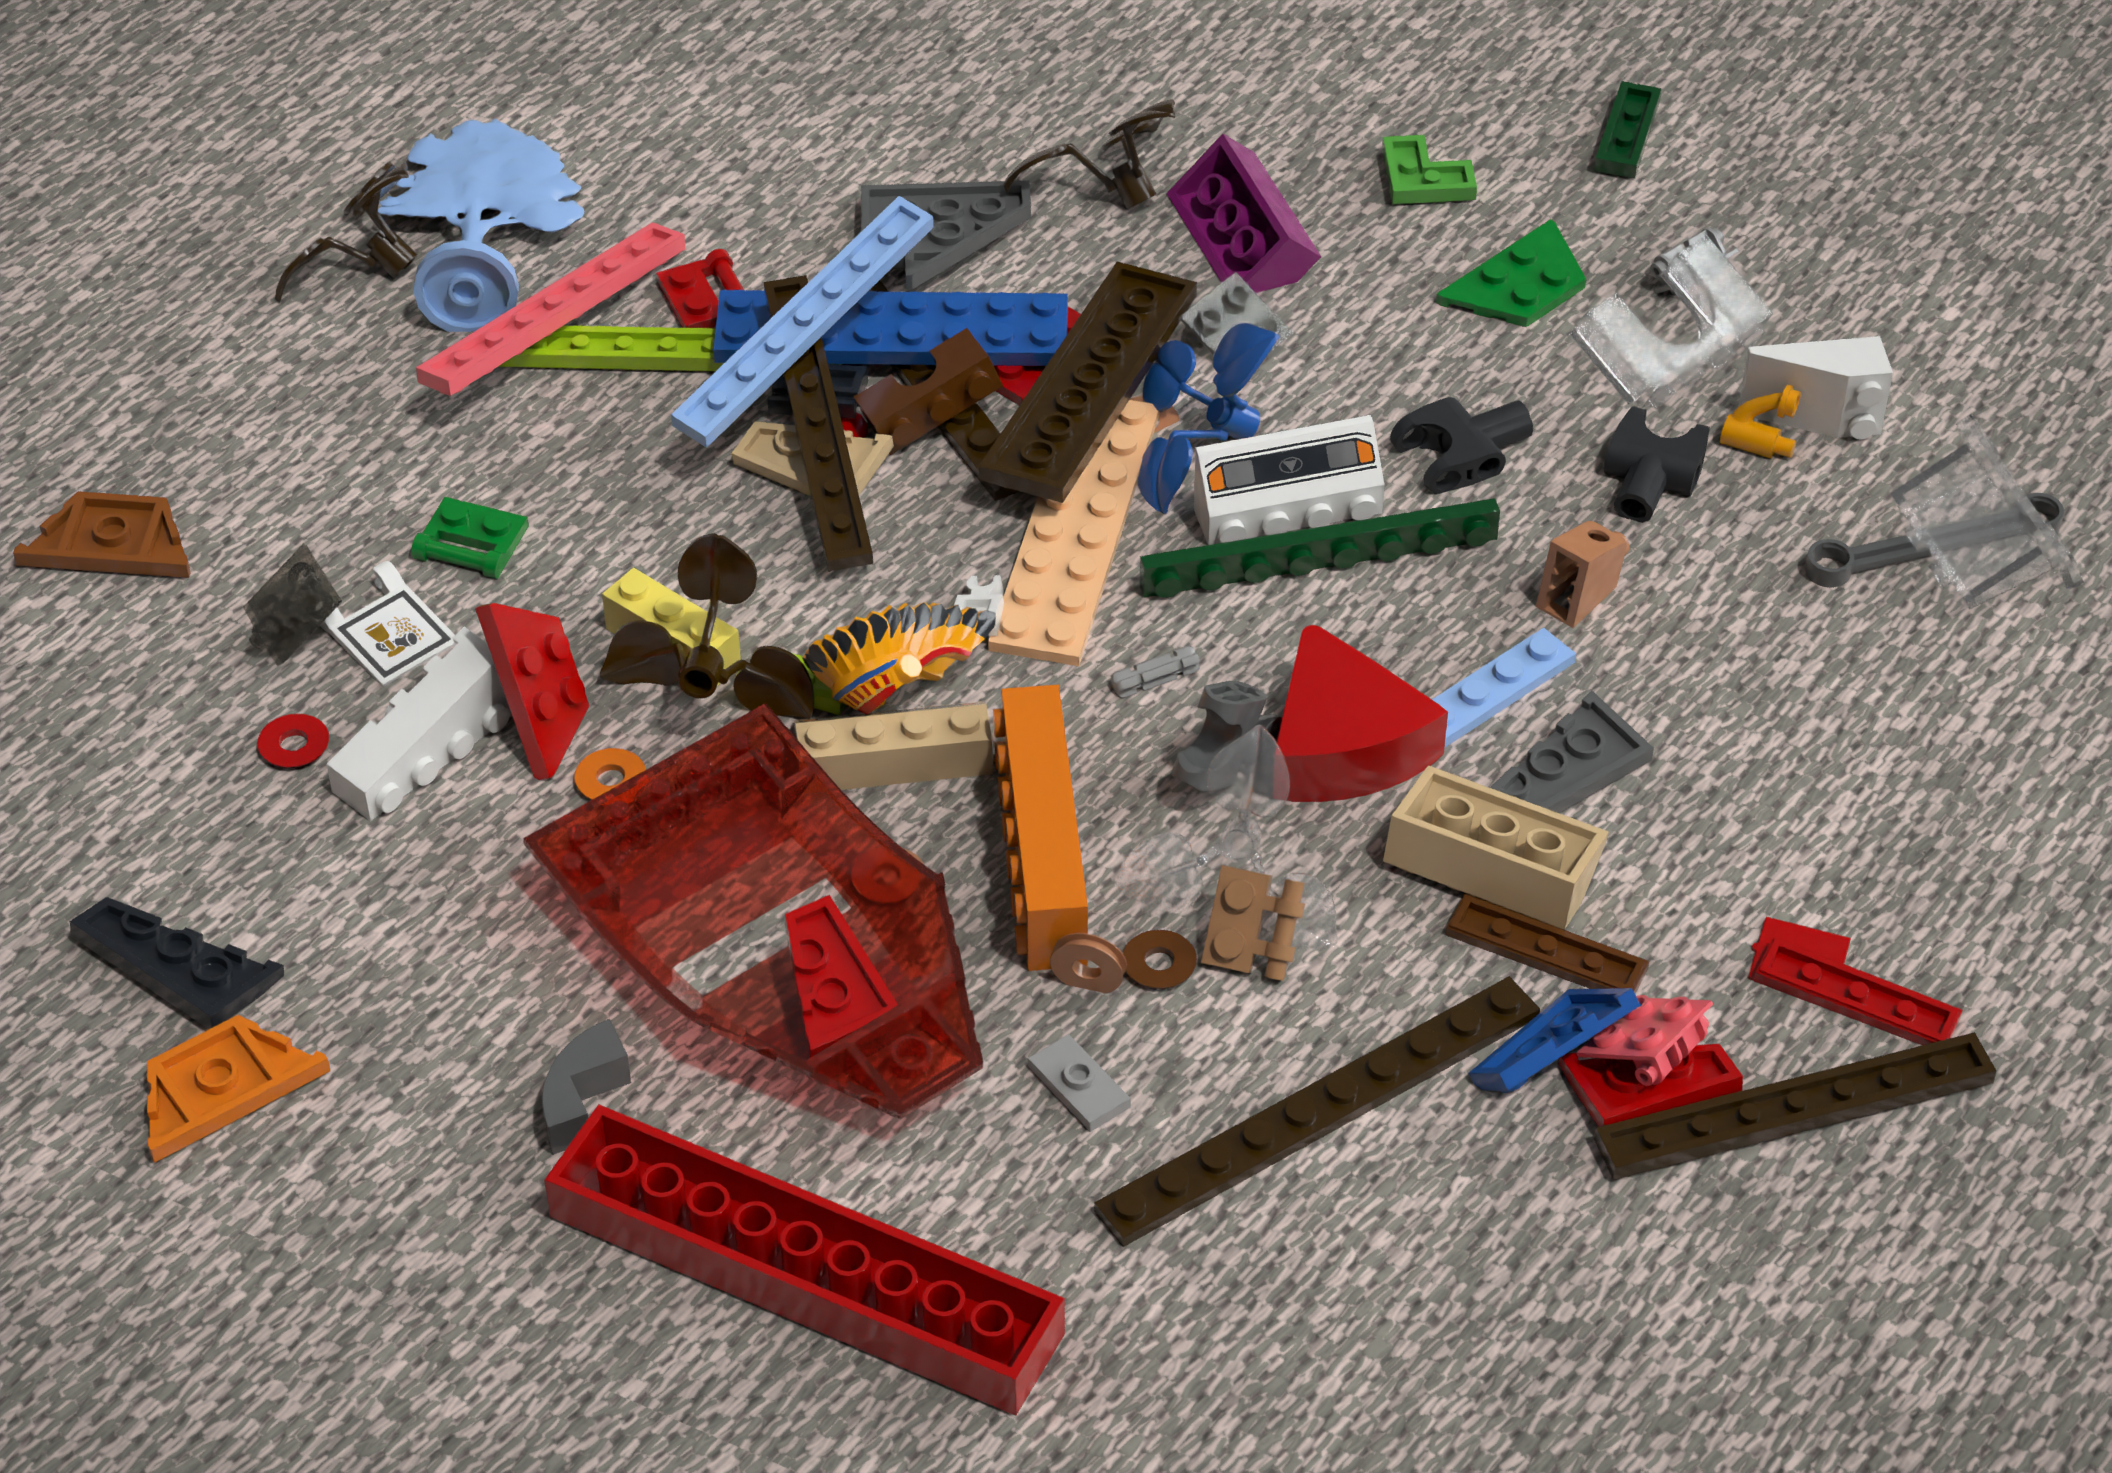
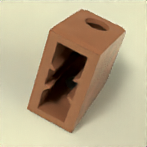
M1586 521L1554 538L1550 543L1536 607L1574 628L1617 587L1624 556L1630 550L1627 538L1622 533L1612 532L1594 521ZM1573 584L1575 586L1573 593L1566 597L1570 603L1569 610L1553 602Z

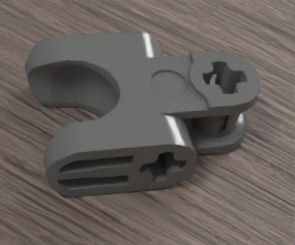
M1225 681L1205 685L1197 708L1206 709V719L1203 728L1194 743L1188 749L1179 752L1171 775L1200 791L1206 792L1233 785L1242 763L1258 759L1262 760L1277 744L1282 717L1276 714L1261 715L1267 695L1249 684L1239 681Z

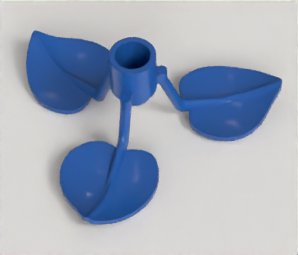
M1248 323L1237 324L1228 330L1221 339L1213 357V367L1217 372L1213 378V383L1216 385L1217 392L1223 396L1222 398L1218 397L1215 399L1204 395L1185 383L1196 366L1195 353L1189 345L1181 341L1172 340L1160 347L1157 358L1144 380V402L1152 403L1159 412L1166 411L1176 402L1181 390L1183 393L1208 406L1206 417L1215 430H1174L1170 433L1168 440L1158 437L1149 444L1142 456L1138 486L1143 498L1155 510L1167 514L1173 496L1188 473L1193 455L1192 446L1188 439L1216 438L1225 442L1228 436L1238 440L1255 435L1260 424V413L1236 394L1247 384L1264 361L1276 341L1280 338L1278 334Z

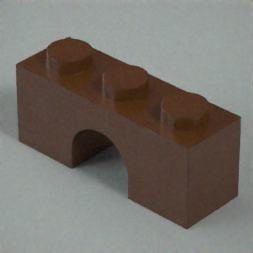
M968 328L929 350L936 363V369L926 381L914 386H904L899 384L890 374L854 396L859 409L875 435H892L894 447L889 455H892L1003 387L988 354Z

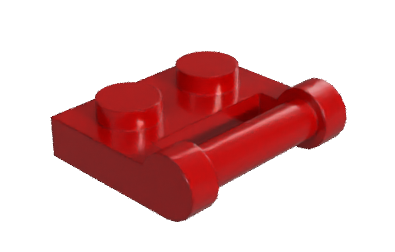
M715 249L705 259L656 273L657 283L682 328L716 327L719 300L706 277L716 274L724 290H744L732 269L733 261L725 249Z

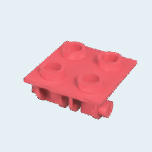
M1638 995L1636 997L1641 1006L1592 1036L1576 1054L1578 1057L1633 1060L1637 1069L1635 1076L1641 1084L1645 1086L1659 1084L1672 1070V1067L1679 1065L1682 1059L1707 1036L1709 1022L1703 1014L1713 1005L1712 1000H1691L1687 997H1675L1672 999L1649 998L1646 995Z

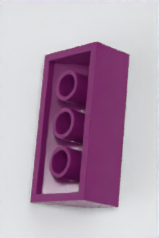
M1223 133L1166 193L1231 299L1296 283L1322 257L1255 152Z

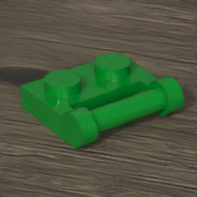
M444 497L424 531L417 533L412 543L411 556L413 559L425 562L428 558L480 570L483 571L484 576L498 579L529 527L528 517ZM439 540H445V541H449V542H453V543H457V544H461V545H465V546H469V547H473V548L485 550V551H488V553H483V552H479V551H475V550H471V549H467V548H463V547H459V546H455V545H451V544H446V543H442V542H438V541H439Z

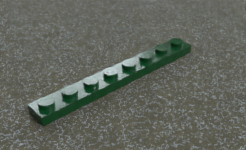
M1493 498L1140 556V588L1144 598L1152 596L1169 598L1182 591L1200 588L1216 590L1224 584L1243 581L1260 583L1273 576L1291 573L1296 576H1302L1315 569L1333 566L1349 568L1358 562L1376 559L1393 561L1401 555L1418 552L1435 554L1443 551L1445 548L1467 544L1478 547L1491 540H1497L1500 509L1496 499Z

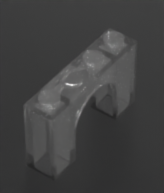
M1707 235L1677 253L1660 275L1692 313L1698 327L1699 339L1697 343L1676 345L1657 338L1644 327L1617 293L1587 311L1570 333L1571 337L1631 407L1635 406L1643 409L1649 404L1655 409L1661 407L1676 393L1673 388L1679 384H1682L1685 389L1691 387L1705 375L1706 371L1703 368L1709 364H1712L1715 369L1721 367L1735 355V347L1741 344L1745 349H1748L1766 333L1762 327L1773 315V312Z

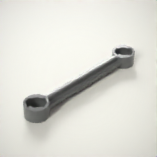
M2030 493L2020 499L2016 511L1854 547H1849L1838 540H1819L1813 543L1808 550L1805 572L1813 583L1822 587L1833 588L1847 583L1851 573L2020 535L2033 540H2048L2059 533L2064 508L2058 499L2049 494ZM2030 512H2042L2053 520L2045 522L2036 521L2027 515ZM1822 558H1831L1839 561L1844 566L1831 569L1823 567L1817 562L1822 560Z

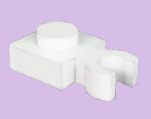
M995 575L993 582L986 586H979L977 576H971L967 580L968 594L957 595L954 605H959L960 610L971 607L976 608L977 612L984 610L995 612V627L988 636H997L1004 607V590L1001 576Z

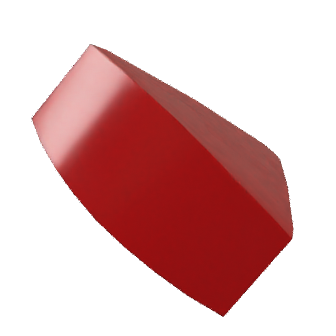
M1306 626L1302 630L1274 755L1272 798L1291 802L1346 800L1373 794L1407 781L1424 771L1428 765L1434 764L1444 754L1448 711L1376 661L1320 626Z

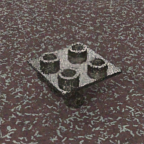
M1236 272L1179 317L1185 324L1181 342L1189 345L1192 349L1196 346L1199 348L1205 346L1213 355L1228 330L1240 323H1248L1278 334L1280 338L1276 341L1270 352L1293 334Z
M303 543L243 606L253 625L251 628L253 634L248 638L250 643L260 651L267 648L277 666L282 665L342 603L341 598L306 544Z

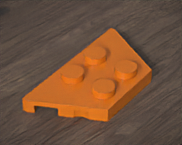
M236 1015L148 1060L147 1082L149 1095L147 1096V1113L150 1125L148 1148L152 1160L155 1163L330 1072L328 1058L324 1053L317 1050L313 1055L292 1046L291 1038L275 1031H265L259 1027L258 1023Z

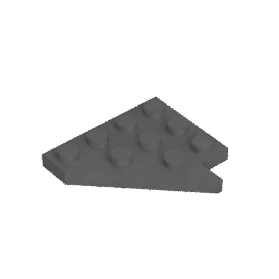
M1005 181L861 185L862 231L898 196L933 216L934 228L889 270L905 269L906 290H913L1030 219V181H1014L1007 193L1003 187Z

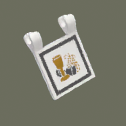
M384 561L373 567V572L378 577L374 581L375 586L385 596L350 616L344 618L329 596L324 595L311 603L312 608L317 612L313 615L314 621L326 632L330 633L349 655L382 687L431 660L435 655L438 656L456 645L452 639L455 636L452 631L405 584L390 561Z

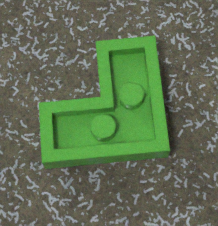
M1424 135L1383 137L1382 153L1392 204L1476 200L1477 183L1472 160L1430 162Z

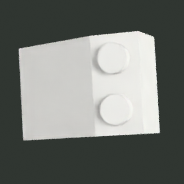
M1880 336L1748 347L1739 406L1757 397L1783 392L1786 385L1789 384L1794 386V390L1801 392L1800 402L1794 417L1786 415L1784 418L1777 417L1778 409L1762 413L1755 418L1836 438L1854 437L1855 439H1866L1872 435L1881 434L1893 371Z

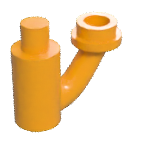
M1787 384L1783 392L1757 397L1741 404L1732 414L1727 416L1721 432L1720 443L1772 459L1774 453L1791 458L1795 450L1796 441L1782 437L1781 429L1753 421V419L1762 413L1778 409L1777 417L1784 418L1785 415L1794 417L1800 402L1801 392L1794 390V386Z

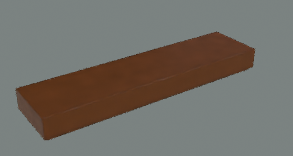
M1464 894L1445 931V935L1589 989L1632 988L1636 994L1650 962Z

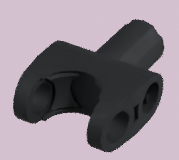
M1448 397L1424 405L1401 418L1391 431L1390 441L1400 453L1416 447L1443 453L1441 458L1435 460L1428 467L1423 478L1425 485L1436 495L1467 487L1499 475L1506 463V458L1499 448L1531 437L1533 422L1528 409L1520 400L1472 417L1456 398ZM1414 429L1407 438L1403 439L1410 430ZM1448 472L1447 475L1444 476L1445 479L1437 482V479L1442 474Z
M1635 406L1631 407L1618 424L1604 463V473L1625 478L1614 501L1615 512L1620 517L1643 523L1651 519L1664 489L1691 496L1701 475L1710 427L1697 424L1695 428H1691L1680 437H1660L1647 428L1645 424L1646 409Z

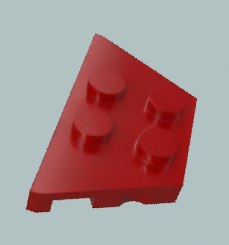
M497 603L478 606L475 610L533 776L538 780L551 778L557 771L590 706L560 618Z

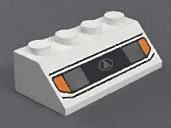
M1371 415L1195 447L1194 511L1208 545L1285 533L1307 527L1328 526L1330 523L1349 519L1364 520L1382 513L1384 479Z

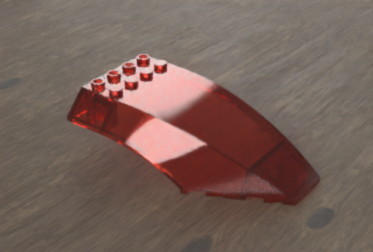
M767 703L523 838L525 847L612 952L653 992L694 1023L771 1059L850 1100L897 1119H902L983 1069L984 1062L980 1043L976 1038L973 1010H970L965 987L966 978L961 954L954 935L955 926L946 898V884L943 871L937 874L925 866L870 820L829 777ZM826 878L851 907L850 910L842 915L898 1005L810 1058L789 946L704 996L683 979L673 967Z

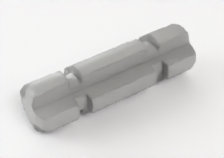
M1192 646L1174 650V656L1166 653L1133 665L1134 670L1132 671L1127 667L1114 672L1111 675V686L1119 698H1126L1137 694V689L1140 687L1145 691L1178 679L1176 674L1181 673L1184 677L1197 672L1200 669L1199 656Z

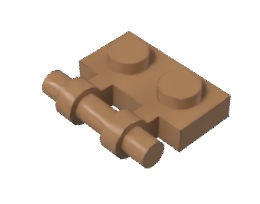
M1221 865L1201 963L1251 973L1257 954L1269 957L1265 977L1284 981L1288 962H1293L1296 947L1291 945L1297 917H1303L1305 903L1301 902L1304 883L1285 879L1282 896L1279 898L1269 895L1272 875ZM1265 910L1278 913L1272 942L1259 939Z

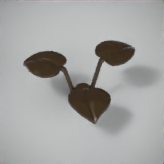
M1169 99L1153 104L1140 113L1127 118L1109 132L1111 138L1102 145L1103 149L1106 150L1121 141L1128 160L1111 170L1114 175L1113 179H1110L1073 144L1066 145L1064 143L1040 151L1019 163L1005 179L1003 187L1006 193L1017 176L1031 166L1049 158L1073 155L1104 183L1108 192L1117 190L1126 209H1130L1156 195V192L1140 164L1133 137L1138 133L1157 131L1164 117L1175 118L1174 100Z
M389 161L379 168L354 195L344 210L346 216L353 210L352 214L356 219L366 211L379 229L366 244L371 252L366 254L334 238L327 237L323 239L320 237L296 255L285 268L278 282L275 299L279 303L291 275L316 255L329 248H336L364 261L370 268L378 263L393 279L398 276L402 269H406L415 260L418 254L393 230L391 231L378 212L380 198L391 190L400 179L409 177L407 172L408 166L405 163L395 168L394 164Z
M716 533L706 534L694 540L684 551L678 565V581L683 593L694 600L710 599L700 645L691 649L686 657L683 645L680 643L672 644L670 633L663 626L645 620L628 622L620 627L613 636L600 671V678L623 685L652 683L669 686L679 681L681 689L687 695L698 699L711 696L715 692L718 682L723 685L727 684L729 677L737 672L733 683L734 692L741 704L751 711L810 719L814 709V689L807 669L798 657L783 648L761 646L753 652L750 663L745 660H738L726 669H723L724 660L722 655L715 647L710 645L719 601L726 604L744 602L753 594L758 576L756 566L750 556L730 539Z

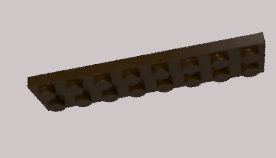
M1117 261L980 463L979 480L1063 503L1156 360L1160 347L1169 340L1196 298L1197 282Z

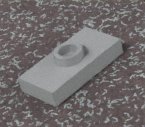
M1069 1034L1028 1058V1068L1089 1132L1131 1107V1098Z

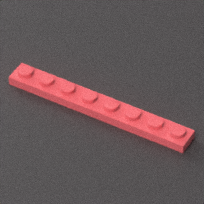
M653 222L416 367L418 383L449 396L462 391L464 387L475 380L491 373L499 365L521 354L531 345L544 337L550 336L555 330L580 317L587 310L609 299L619 290L630 283L638 281L646 273L666 263L670 258L685 250V234Z

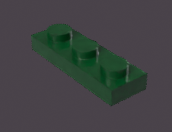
M1621 81L1596 155L1594 171L1636 178L1659 107L1662 88Z

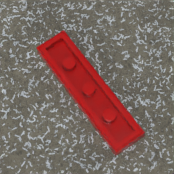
M1776 937L1772 938L1754 976V982L1920 1045L1950 1039L1963 1011L1952 1005Z

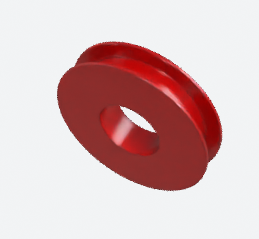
M307 714L284 715L274 719L262 729L257 742L258 750L261 756L273 765L280 767L303 766L313 762L324 753L329 744V732L325 724L314 716ZM297 735L307 739L305 746L298 750H285L280 746L283 740L290 736Z

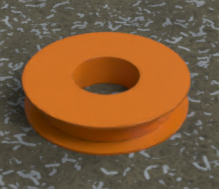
M607 748L589 754L579 763L575 771V783L579 791L587 798L603 803L619 802L632 797L643 787L647 777L646 767L641 758L628 750L619 748ZM609 770L619 771L625 776L620 783L612 786L603 785L597 780L603 772Z

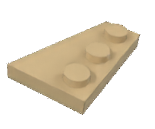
M755 421L731 453L734 464L810 495L795 425ZM844 431L859 495L894 447L892 435L876 434L875 439L853 437L852 431Z

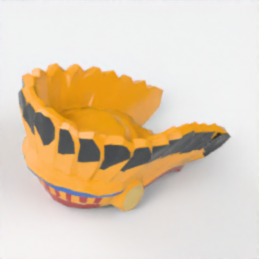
M925 602L919 603L914 607L903 603L898 609L888 605L881 613L871 611L866 618L855 617L849 625L836 627L832 636L826 634L822 640H815L809 645V649L806 650L802 659L809 670L832 690V698L868 715L882 707L885 700L900 686L917 680L939 681L943 678L944 671L955 660L965 661L971 655L972 650L995 627L996 613L987 610L977 612L976 608L971 607L960 610L959 605L945 609L942 604L931 603L928 605Z

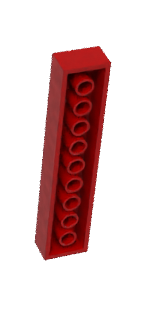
M600 1104L594 1109L544 1179L550 1217L1017 1416L1065 1335L1064 1297Z

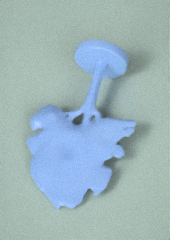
M496 118L488 123L477 120L465 121L453 127L451 130L452 135L446 140L437 139L433 134H428V136L416 141L407 159L409 162L427 165L426 169L417 171L415 174L409 175L408 178L398 181L396 185L410 188L408 191L397 197L388 196L379 202L381 207L378 209V212L380 214L389 216L399 214L408 217L419 216L425 218L446 216L451 224L461 229V241L443 243L426 254L417 267L413 289L420 311L431 323L447 332H474L516 306L519 283L514 267L502 253L482 243L483 236L490 228L524 223L527 227L556 232L580 220L584 214V209L576 201L560 202L563 198L574 196L581 190V186L568 178L566 173H560L565 167L564 163L560 161V154L553 151L543 141L537 140L534 135L527 136L521 131L510 128L507 124L500 122ZM484 209L499 210L501 212L491 219L480 220L481 212ZM464 213L465 216L464 218L459 219L457 217V214Z

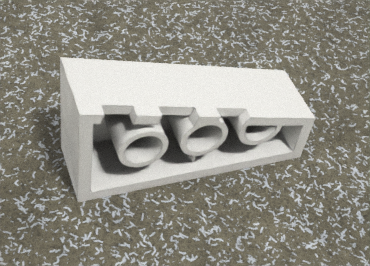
M463 627L452 638L457 645L443 659L435 655L422 668L427 675L409 693L401 689L389 701L390 705L385 712L384 718L378 724L370 720L326 764L332 793L369 821H372L382 812L389 813L395 810L406 794L418 785L425 786L431 783L442 767L454 758L462 759L467 756L472 750L474 743L489 732L495 733L500 731L512 715L487 642L466 627Z

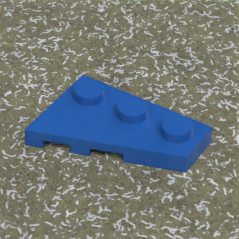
M1632 988L1568 989L1468 1074L1474 1085L1481 1090H1498L1501 1093L1512 1092L1523 1086L1530 1076L1638 1008L1641 1004Z

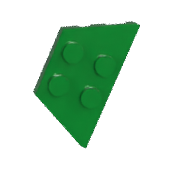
M1550 219L1438 292L1436 303L1447 308L1450 304L1473 309L1475 315L1487 318H1500L1507 323L1528 327L1583 290L1586 286V277L1557 224Z

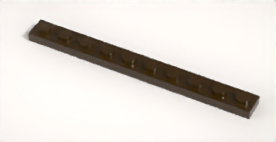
M1508 976L1094 1202V1212L1118 1242L1125 1247L1525 1026L1540 1013V1008Z

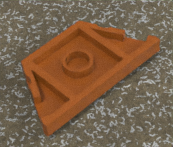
M78 491L63 504V508L58 513L51 515L40 525V536L28 546L20 543L13 552L16 566L189 578L191 574L189 562L184 553L167 497Z

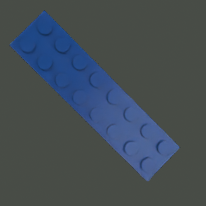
M720 290L714 341L715 363H725L770 320L763 290ZM868 291L821 337L828 364L936 365L929 350L968 328L988 354L993 365L1047 366L1067 336L1068 294Z

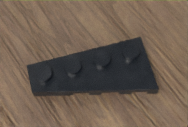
M105 897L70 921V934L73 938L208 1029L230 1019L262 996L284 976V965L269 959L265 964L258 963L247 958L246 950L230 944L225 949L203 941L202 933L186 927L183 930H173L162 925L161 917L109 897Z

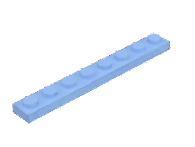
M898 196L671 414L672 426L707 448L934 228L933 216Z

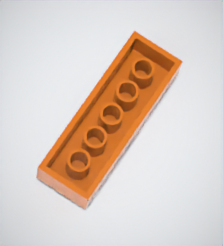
M1059 684L1002 688V708L993 709L995 738L1002 737V741H993L995 770H998L999 774L1005 773V776L997 777L999 805L1003 806V810H1009L1010 812L1002 813L1003 841L1007 842L1008 848L1014 847V850H1006L1008 879H1011L1012 885H1018V887H1010L1012 917L1016 918V924L1023 923V925H1015L1016 954L1026 955L1028 971L1052 970L1050 959L1056 942L1068 934H1088V903ZM1078 960L1081 964L1088 967V960Z

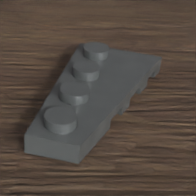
M1590 691L1582 699L1580 708L1572 715L1567 713L1556 724L1555 731L1544 742L1538 741L1528 751L1527 758L1518 767L1512 766L1490 788L1560 813L1652 761L1654 747L1597 694Z

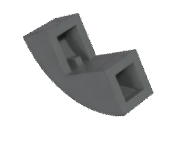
M610 1019L590 1027L575 1037L558 1054L549 1069L544 1083L542 1098L547 1137L553 1155L565 1151L587 1121L588 1113L582 1100L631 1083L628 1055Z

